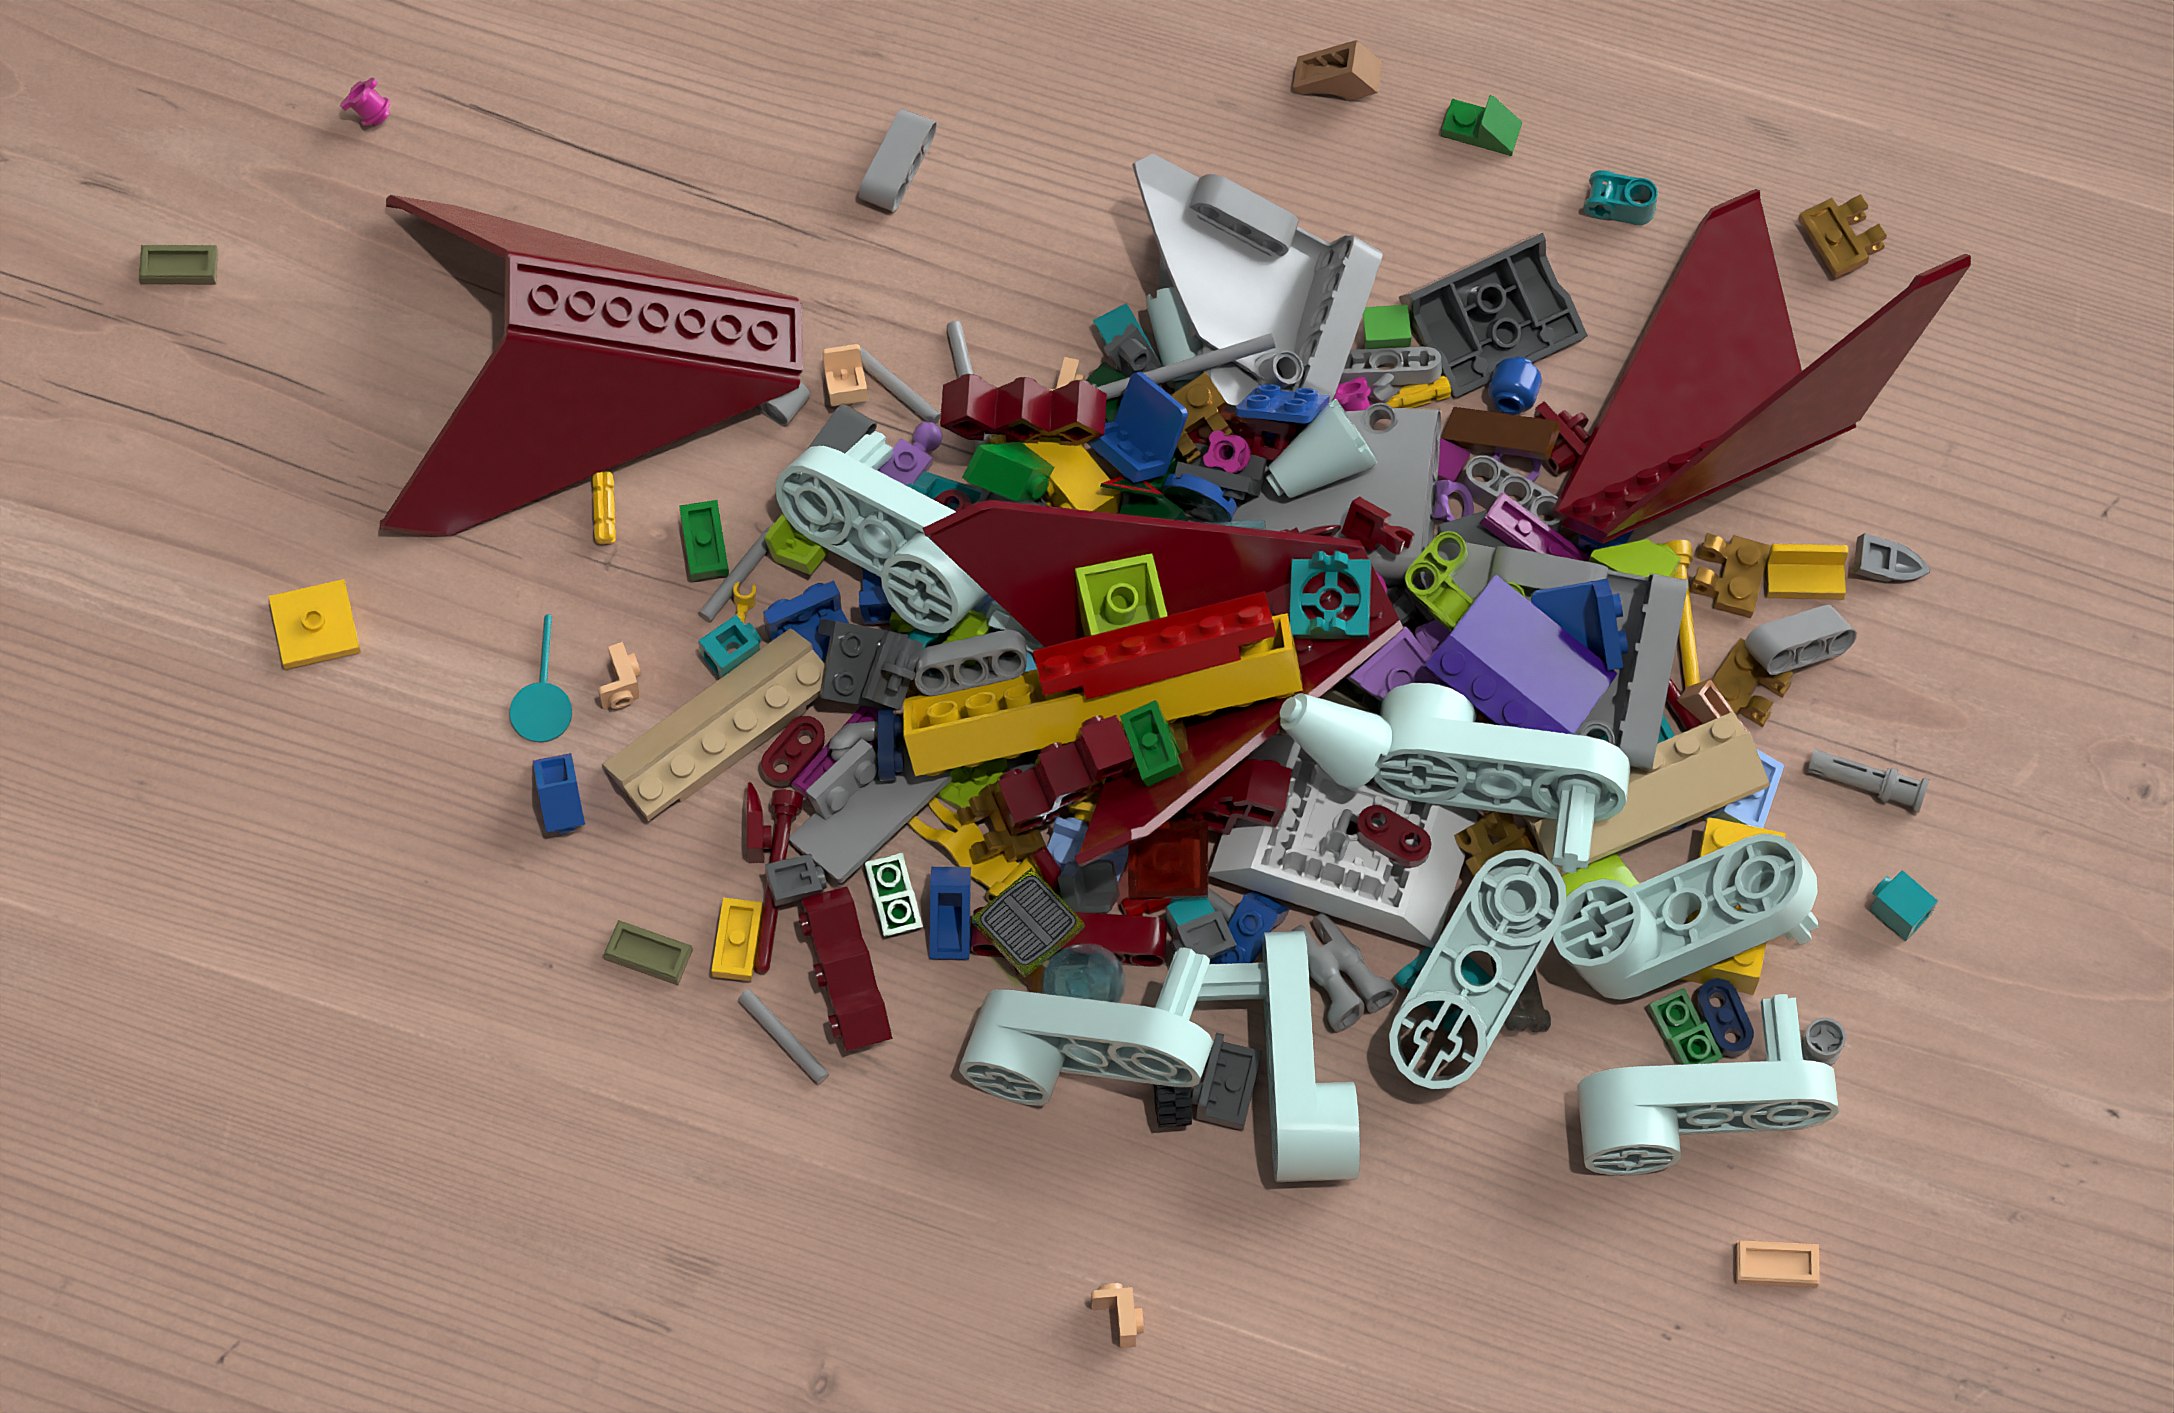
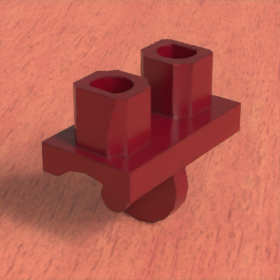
M1543 401L1535 408L1534 418L1558 421L1561 427L1549 460H1545L1550 469L1558 475L1571 467L1574 468L1585 450L1586 445L1584 443L1589 440L1590 436L1584 428L1589 419L1584 413H1579L1572 417L1566 410L1557 415Z

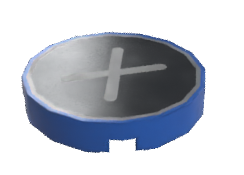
M1175 473L1167 476L1161 488V493L1183 509L1184 513L1196 519L1219 525L1229 524L1237 510L1236 503L1232 497L1228 501L1222 497L1224 491L1217 485L1191 474H1181L1180 479L1176 478Z

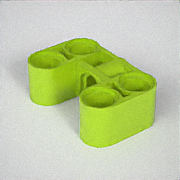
M1446 531L1437 535L1406 571L1405 581L1409 593L1427 608L1428 612L1436 620L1451 631L1474 599L1467 595L1453 579L1467 561L1468 552L1465 541L1459 534ZM1446 543H1455L1460 547V554L1454 560H1444L1439 556L1441 546ZM1421 572L1432 574L1434 576L1433 585L1426 590L1415 588L1413 579L1417 574ZM1506 582L1525 597L1524 591L1519 585L1513 582Z

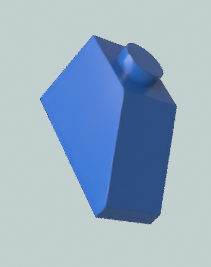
M572 754L533 760L546 832L568 833L574 831L578 826L585 825Z
M931 867L929 959H969L971 867Z

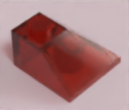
M1207 820L1164 822L1150 835L1128 845L1129 900L1209 898Z

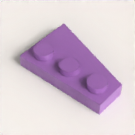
M1403 627L1404 629L1345 677L1380 701H1383L1385 694L1394 688L1410 683H1432L1444 686L1421 667L1430 655L1407 627Z

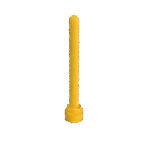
M1673 540L1664 543V545H1667L1675 552V555L1681 557L1675 578L1688 580L1687 569L1693 560L1691 542L1687 540ZM1689 585L1679 628L1685 689L1690 685L1700 682Z

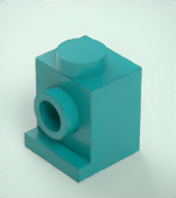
M735 615L698 640L701 658L714 674L721 679L760 650L759 643L762 640L752 624L747 623L744 625L739 617ZM732 648H736V650L731 654L727 652Z

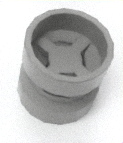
M1826 1017L1811 1022L1801 1042L1803 1059L1825 1063L1829 1066L1835 1064L1846 1040L1845 1030L1841 1024L1834 1019Z

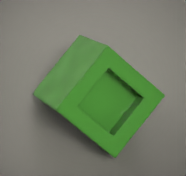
M1407 304L1365 307L1362 315L1365 333L1364 349L1410 347L1412 337Z

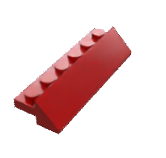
M1263 591L1033 650L1044 696L1083 686L1087 700L1239 661L1241 656L1238 646L1275 637L1277 634L1266 594Z

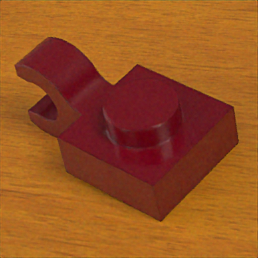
M1360 496L1352 500L1341 530V534L1350 539L1360 540L1362 546L1371 551L1376 550L1382 545L1388 551L1397 555L1401 554L1403 546L1406 548L1411 547L1415 536L1407 528L1389 525L1392 514Z

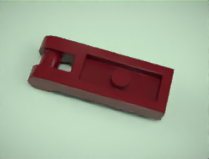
M1226 410L1220 412L1234 435L1244 438L1248 443L1251 455L1275 460L1290 444L1291 436L1296 434V423L1236 416V412ZM1206 421L1188 433V436L1193 443L1210 446L1209 436L1214 431ZM1266 432L1276 433L1274 447L1264 445Z

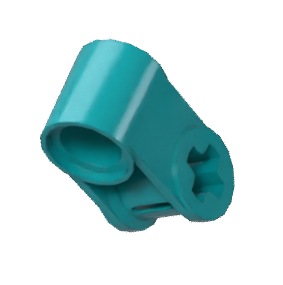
M1606 170L1591 173L1589 183L1592 186L1590 196L1583 206L1584 212L1587 215L1596 219H1610L1634 225H1644L1653 219L1656 211L1658 189L1651 180L1620 175ZM1641 199L1646 201V203L1639 204L1634 202V200Z

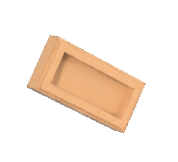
M1737 1240L1736 1284L1817 1288L1819 1285V1244Z

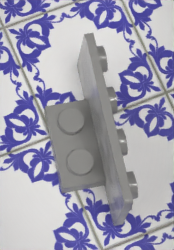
M861 739L805 791L816 812L789 837V840L804 855L812 854L814 863L822 866L823 870L839 883H843L952 780V776L947 770L935 776L925 774L915 777L905 739L897 740V749L903 748L904 772H897V780L880 781L878 754L876 755L870 744Z

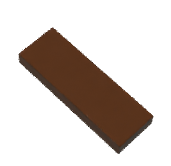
M1453 407L1442 438L1461 448L1549 460L1561 427L1558 421Z

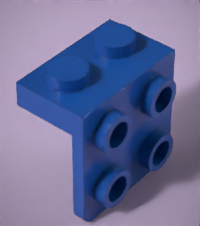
M1133 373L1130 376L1115 420L1105 423L1103 436L1086 443L1096 451L1098 456L1110 462L1121 472L1124 478L1131 480L1133 483L1163 476L1167 473L1187 420L1188 412L1183 405L1144 373Z
M1273 384L1259 385L1236 406V416L1296 423V434L1291 436V441H1293L1329 403L1330 395H1320L1317 390L1311 388H1299L1295 392L1281 391L1280 386ZM1266 432V438L1275 439L1276 433Z
M1608 579L1537 590L1531 594V603L1597 657H1604L1607 670L1623 668L1622 654L1628 653V644L1625 630L1618 631L1616 620L1618 617H1623L1622 603L1619 593L1612 594Z
M834 580L826 584H814L808 587L803 594L790 600L780 599L763 611L765 631L771 642L791 628L812 644L813 650L824 664L826 663L830 636L817 634L820 618L849 623L842 611L840 592Z

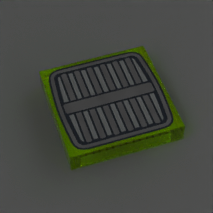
M1032 868L972 916V923L1024 978L1085 928V923Z

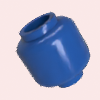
M1524 357L1504 359L1496 365L1488 388L1489 398L1495 407L1503 413L1516 415L1528 411L1536 402L1542 383L1541 373L1530 360Z

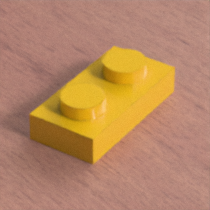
M723 897L711 971L712 977L752 982L763 902Z

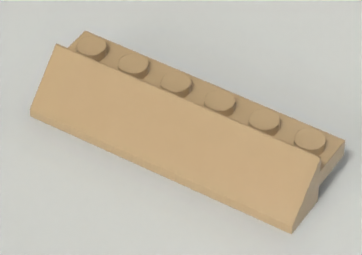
M790 628L602 765L622 792L630 797L649 821L676 800L683 802L787 726L793 719L805 713L806 706L820 696L825 664L813 650L812 644Z
M1734 711L1658 743L1652 770L1630 766L1627 802L1622 811L1609 819L1593 823L1588 864L1770 787L1751 733L1744 730ZM1522 815L1537 841L1538 851L1552 863L1557 819ZM1554 865L1561 876L1568 873L1562 871L1563 866Z

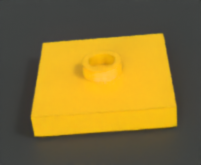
M345 579L268 596L284 670L361 653Z

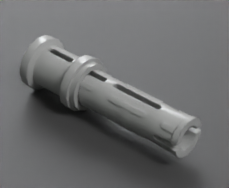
M1818 749L1814 750L1808 768V773L1824 776L1879 794L1878 798H1881V801L1884 802L1893 800L1912 806L1915 812H1920L1930 781L1927 778H1923L1920 781L1898 774V769L1887 768V771L1872 768Z

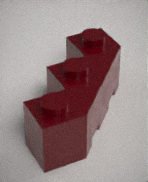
M964 374L956 380L943 384L940 426L967 440L984 441V434L1006 435V442L1038 444L1039 437L1060 438V445L1078 446L1104 435L1107 393L1091 386L1089 382L1084 380H1073L1069 384L1052 391L1029 377L1016 378L1013 382L997 388L982 380L978 375Z
M1102 715L1086 720L1081 724L1082 727L1079 728L1074 742L1063 745L1062 742L1050 744L1040 751L1034 768L1024 772L1021 769H1013L999 777L1000 780L996 783L993 796L1011 836L1052 821L1059 816L1057 811L1059 807L1070 803L1071 805H1077L1099 791L1098 783L1102 779L1112 776V779H1117L1130 771L1134 755L1117 715L1105 719Z
M1251 759L1240 761L1153 831L1151 835L1183 843L1191 825L1230 835L1237 818L1276 828L1285 811L1293 769L1281 766V764L1273 760L1261 761Z
M848 887L801 898L804 913L798 914V919L803 936L811 937L818 964L813 965L817 985L819 988H826L833 1015L828 1016V1021L833 1039L841 1038L846 1051L893 1039L885 1003L877 987L870 953L862 937L855 903Z

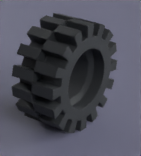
M1153 1084L1158 1127L1191 1125V1087H1171Z

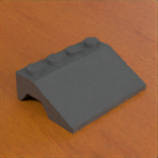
M1543 233L1529 236L1399 296L1401 304L1408 305L1410 325L1421 345L1434 348L1441 354V376H1446L1449 380L1453 398H1457L1491 382L1496 365L1504 359L1524 357L1534 362L1588 337L1570 294L1558 283L1546 256V239Z

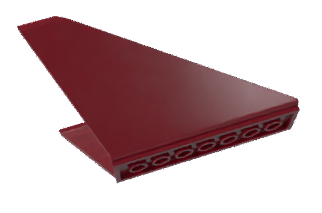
M1751 190L1712 207L1700 222L1596 424L1585 450L1578 459L1552 510L1553 513L1561 519L1562 526L1600 543H1605L1856 428V423L1862 419L1971 266V255L1963 254L1916 275L1906 289L1802 371L1761 203L1760 190Z
M389 195L386 198V207L402 209L505 258V334L385 517L380 520V530L430 537L453 535L799 388L800 374L803 371L802 303H799L797 297L456 205Z
M995 500L974 503L922 528L926 537L934 542L1044 647L1085 637L1080 617L1075 568L1152 553L1167 616L1265 591L1271 616L1287 613L1290 622L1292 559H1312V555L1318 551H1323L1326 555H1333L1334 551H1340L1347 554L1349 559H1369L1360 540ZM1372 564L1369 639L1293 638L1303 691L1294 692L1286 698L1278 699L1271 697L1258 700L1246 707L1231 706L1217 709L1214 713L1205 716L1195 714L1183 717L1188 751L1178 756L1184 771L1148 787L1142 780L1138 767L1117 779H1112V776L1107 777L1079 854L1074 856L1079 866L1083 867L1150 835L1282 728L1280 709L1288 698L1299 693L1319 698L1404 629ZM1325 572L1312 577L1303 588L1302 593H1317L1321 587L1325 586ZM1338 572V586L1343 589L1345 594H1359V589L1353 579L1342 572ZM1326 591L1320 597L1319 602L1325 610H1335L1341 605L1342 596L1337 591ZM1302 607L1308 619L1312 620L1316 617H1321L1324 620V615L1319 612L1317 607ZM1345 607L1342 613L1337 615V618L1344 621L1350 620L1358 610V607Z

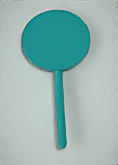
M550 614L544 616L540 682L522 688L514 696L510 705V720L515 731L526 740L538 743L549 742L561 736L569 727L572 719V705L567 694L558 686L547 683L552 616Z

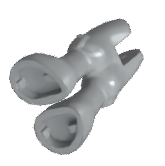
M1321 913L1314 917L1313 922L1317 933L1325 945L1319 948L1303 925L1295 927L1291 932L1304 931L1310 977L1319 985L1324 986L1329 993L1332 1004L1327 1015L1328 1021L1333 1030L1339 1032L1348 1029L1361 1018L1364 1006L1369 1013H1375L1388 1006L1396 997L1397 990L1389 980L1376 976L1364 964L1360 949L1348 940L1331 919ZM1340 971L1350 976L1358 989L1360 998L1341 977Z

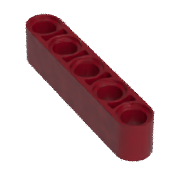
M988 907L975 909L972 920L971 951L981 956L1013 958L980 921L981 915ZM1071 912L1076 918L1075 926L1056 945L1038 958V960L1144 967L1160 966L1164 964L1166 956L1167 922L1160 918L1147 916Z

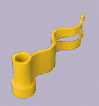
M935 796L927 804L936 817L943 823L952 826L957 831L956 833L946 829L930 827L915 815L907 822L919 836L944 846L959 867H971V878L989 888L985 896L990 905L1027 876L1040 877V872L1029 858H1025L1020 864L1016 860L1009 862L1006 854L1000 852L989 858L976 860L971 846L976 842L985 841L982 832L975 823L962 825L958 814L943 806Z

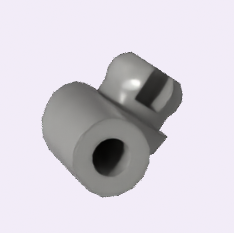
M878 721L849 723L843 726L830 739L831 757L838 761L861 739L865 741L878 740Z

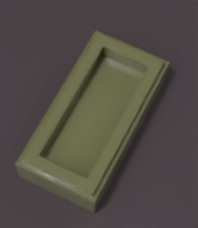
M141 245L140 284L216 285L217 245Z
M618 920L603 956L606 961L679 985L693 948L692 945Z

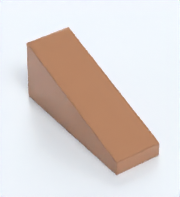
M1710 679L1688 686L1677 700L1703 724L1733 712V709ZM1738 718L1744 730L1746 732H1749L1747 728L1744 726V724L1741 722V720Z

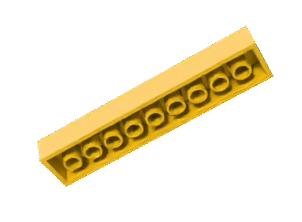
M1288 614L1272 616L1277 636L1238 646L1241 656L1239 661L1087 700L1083 686L1044 696L1037 669L1026 671L1014 679L935 696L923 694L905 698L903 701L904 739L915 777L925 774L935 776L942 774L947 769L961 766L976 767L985 761L1001 757L1012 759L1022 755L1024 752L1043 749L1056 742H1062V744L1073 742L1076 739L1079 728L1082 727L1081 724L1099 715H1102L1104 719L1117 715L1124 733H1126L1120 715L1154 700H1157L1169 724L1181 717L1195 714L1205 716L1214 713L1217 709L1231 706L1246 707L1258 700L1271 697L1281 699L1291 696L1294 692L1303 691L1298 657Z

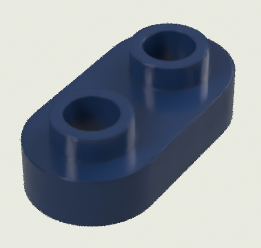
M895 709L878 710V767L880 781L897 780V772H904L903 748L897 749V740H904L903 716H896Z
M1715 978L1706 981L1701 986L1696 1001L1703 1022L1707 1023L1721 1054L1729 1057L1740 1056L1749 1049L1754 1037V1030L1738 992L1727 980ZM1718 998L1722 1001L1723 1006L1714 1007L1709 1000ZM1728 1033L1735 1034L1739 1041L1731 1043L1726 1040L1725 1035Z

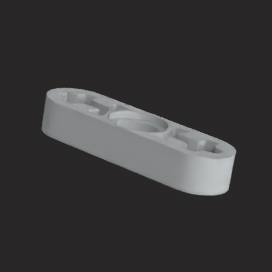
M1431 347L1350 350L1339 383L1343 384L1357 377H1365L1367 381L1366 386L1373 385L1385 373H1390L1394 376V379L1389 382L1390 385L1432 383L1438 380L1442 374L1441 354ZM1385 363L1396 365L1391 370H1380L1377 368Z

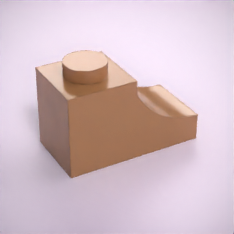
M1357 40L1298 56L1293 89L1301 95L1326 93L1344 97L1347 101L1376 94L1379 89L1383 61Z

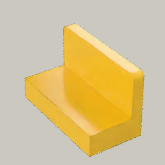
M1772 544L1765 565L1767 598L1844 600L1846 594L1844 565L1849 554L1848 546Z

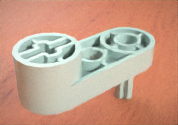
M874 431L871 435L866 434L845 454L826 446L810 447L779 473L775 485L777 501L784 516L792 526L813 542L880 576L883 591L890 605L901 618L915 628L929 633H944L955 626L988 594L934 542L926 537L922 529L956 511L877 471L893 455V447L885 444L886 436L882 433Z
M1410 683L1398 686L1385 694L1381 704L1380 717L1391 726L1392 742L1387 757L1380 754L1375 763V766L1380 769L1374 776V780L1385 791L1397 797L1417 802L1557 819L1552 857L1553 865L1563 866L1562 871L1568 873H1576V868L1587 869L1593 823L1609 819L1618 814L1627 802L1630 764L1628 757L1618 747L1604 740L1588 736L1475 722L1474 706L1464 695L1449 687L1432 683Z
M1763 833L1746 837L1631 888L1620 881L1600 879L1583 884L1567 896V905L1561 923L1553 935V941L1560 955L1594 990L1607 998L1620 1000L1632 998L1781 935H1784L1788 940L1794 938L1799 944L1812 940L1810 931L1818 928V921L1811 912L1818 893L1817 877L1809 862L1796 846L1782 836ZM1740 905L1742 909L1736 910V906ZM1696 910H1700V913L1695 920L1688 924H1684L1686 918L1691 913H1693Z
M1525 849L1504 851L1490 858L1473 878L1395 1016L1389 1034L1391 1055L1399 1071L1413 1083L1430 1089L1452 1088L1468 1080L1481 1065L1482 1060L1560 925L1567 905L1565 883L1557 867L1543 855ZM1481 950L1489 953L1494 958L1497 971L1495 977L1490 982L1476 985L1470 983L1464 977L1461 964L1463 958L1472 951ZM1427 1001H1445L1435 1019L1427 1016L1418 1025L1413 1040L1414 1043L1419 1045V1048L1411 1062H1409L1401 1048L1400 1030L1402 1024L1412 1029L1417 1020L1407 1014L1413 1008ZM1450 1004L1458 1005L1463 1011L1448 1036V1039L1456 1043L1455 1047L1450 1051L1442 1046L1427 1074L1420 1072L1415 1066L1430 1041L1429 1038L1422 1035L1424 1028L1427 1026L1435 1031ZM1467 1015H1470L1478 1035L1476 1054L1465 1049L1461 1058L1470 1063L1464 1069L1449 1076H1433L1442 1059L1450 1062L1459 1054L1464 1035L1458 1031Z
M1304 931L1264 932L1262 963L1209 964L1196 1001L1263 999L1271 1145L1275 1182L1357 1180L1359 1175L1360 1143L1354 1082L1315 1083L1309 968Z
M1179 948V951H1176L1155 1008L1016 990L995 989L990 991L984 1000L959 1071L966 1080L991 1095L1015 1103L1039 1106L1049 1103L1060 1072L1171 1087H1192L1198 1085L1212 1048L1213 1040L1206 1031L1189 1021L1210 960L1206 955L1196 954L1192 949Z
M1787 994L1773 995L1771 999H1762L1760 1001L1767 1061L1624 1067L1597 1072L1583 1078L1577 1085L1586 1168L1595 1173L1606 1175L1646 1174L1666 1169L1675 1165L1682 1158L1679 1135L1784 1131L1812 1127L1832 1120L1839 1113L1834 1068L1825 1063L1803 1060L1796 998H1788Z

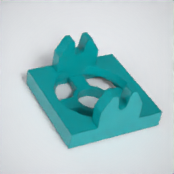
M1318 551L1312 555V559H1292L1290 627L1293 638L1369 639L1370 559H1349L1347 554L1340 551H1334L1333 555H1326L1325 552ZM1325 572V586L1321 587L1317 593H1302L1303 588L1312 577ZM1338 572H1342L1353 579L1359 589V594H1345L1343 589L1338 586ZM1326 591H1337L1342 596V603L1337 609L1325 610L1321 607L1320 597ZM1302 607H1317L1319 612L1324 615V620L1321 617H1316L1312 620L1308 619ZM1345 607H1358V610L1350 620L1344 621L1337 618V615L1342 613Z

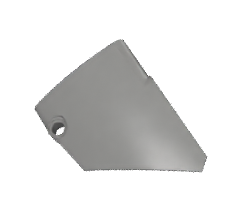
M1154 153L1133 163L1132 166L1161 256L1177 296L1197 337L1213 349L1218 350L1272 333L1276 348L1232 362L1255 375L1259 385L1273 384L1280 386L1281 391L1295 392L1299 388H1311L1317 390L1320 395H1330L1329 402H1331L1336 393L1383 256L1382 251L1358 237L1348 234L1333 242H1326L1299 228V220L1291 212L1223 176L1206 174L1199 178ZM1276 366L1282 371L1283 378L1278 374Z
M1375 403L1366 410L1346 411V417L1355 425L1378 464L1367 470L1289 498L1286 493L1278 496L1266 477L1272 473L1268 466L1274 460L1266 459L1267 464L1260 495L1256 496L1245 493L1244 500L1233 498L1237 510L1230 523L1222 525L1272 531L1292 530L1297 527L1299 532L1317 526L1340 525L1341 529L1333 537L1350 539L1341 534V530L1352 500L1359 496L1392 514L1389 525L1407 528L1415 534L1411 547L1406 548L1403 546L1399 555L1388 551L1382 545L1374 551L1363 546L1375 572L1383 577L1387 587L1401 588L1406 585L1405 575L1409 566L1433 540V512L1436 506L1435 483L1438 479L1441 439L1440 409L1392 408L1385 403ZM1380 419L1391 420L1387 429L1383 431L1373 429L1374 424ZM1269 438L1264 445L1274 447L1275 439ZM1222 496V497H1223L1224 499H1226L1227 501H1228L1229 498H1230V497ZM1192 516L1188 519L1189 522L1213 524L1196 519ZM1421 572L1417 574L1413 579V584L1419 590L1428 589L1430 573Z
M1465 542L1468 552L1467 561L1453 579L1474 600L1495 574L1505 582H1513L1519 585L1524 591L1526 599L1530 602L1531 594L1537 590L1608 579L1612 594H1620L1623 617H1618L1616 620L1618 631L1625 630L1628 653L1622 654L1623 668L1614 669L1618 675L1574 735L1587 736L1593 731L1603 732L1607 736L1608 743L1618 747L1628 757L1630 766L1652 770L1689 580L1649 573V577L1608 570V567L1581 560L1505 546L1494 548ZM1446 543L1439 550V556L1448 561L1454 560L1460 554V547L1455 543Z

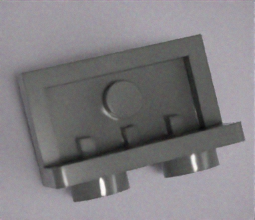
M1199 443L1194 444L1202 457L1192 464L1177 462L1175 471L1177 478H1180L1181 474H1191L1203 478L1222 488V491H1224L1223 496L1244 500L1245 493L1256 496L1260 495L1267 464L1266 458L1251 455L1248 465L1242 471L1234 474L1224 472L1217 466L1209 468L1204 464L1203 457L1209 451L1210 446ZM1228 450V460L1232 458L1234 451Z
M1216 1033L1204 1067L1207 1068L1204 1082L1199 1081V1084L1195 1085L1192 1095V1104L1198 1105L1196 1119L1244 1130L1262 1051L1223 1042L1224 1034Z

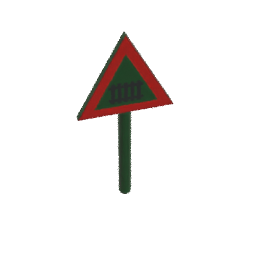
M1120 476L1103 482L1100 486L1158 498L1164 497V494L1160 492L1164 483H1148L1145 480L1133 483L1131 480Z

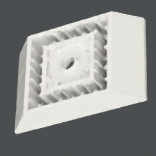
M1289 734L1271 736L1252 751L1248 760H1273L1281 764V766L1293 769L1285 811L1276 828L1237 818L1230 835L1222 834L1208 876L1434 948L1439 940L1466 855V851L1461 849L1456 843L1454 835L1475 824L1479 812L1472 808L1424 803L1400 798L1385 791L1374 780V777L1357 789H1348L1337 784ZM1372 805L1387 807L1423 828L1429 834L1432 843L1426 862L1414 868L1403 867L1360 841L1357 834L1348 835L1350 841L1344 858L1341 861H1337L1339 857L1337 851L1327 849L1325 854L1322 855L1321 848L1327 832L1335 830L1338 826L1343 810H1351L1353 814L1350 821L1357 824L1361 811ZM1374 819L1371 821V823L1376 827H1381L1384 825V823L1379 819ZM1413 839L1405 841L1410 847L1418 846V843Z

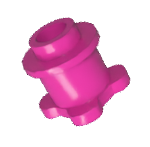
M373 77L364 82H357L340 104L344 111L351 107L361 117L360 122L363 126L371 124L377 126L390 114L388 108L391 101L387 97L382 98L374 88L378 82Z
M1357 377L1352 381L1338 384L1333 399L1339 402L1345 412L1366 410L1369 406L1373 405V403L1369 402L1368 395L1371 391L1369 386H1366L1367 381L1365 377Z
M1220 430L1210 434L1209 440L1211 444L1209 451L1203 457L1204 464L1207 467L1214 468L1217 466L1224 472L1234 474L1242 471L1248 465L1251 451L1244 438L1237 435L1225 436L1224 432ZM1233 448V456L1228 460L1227 452Z

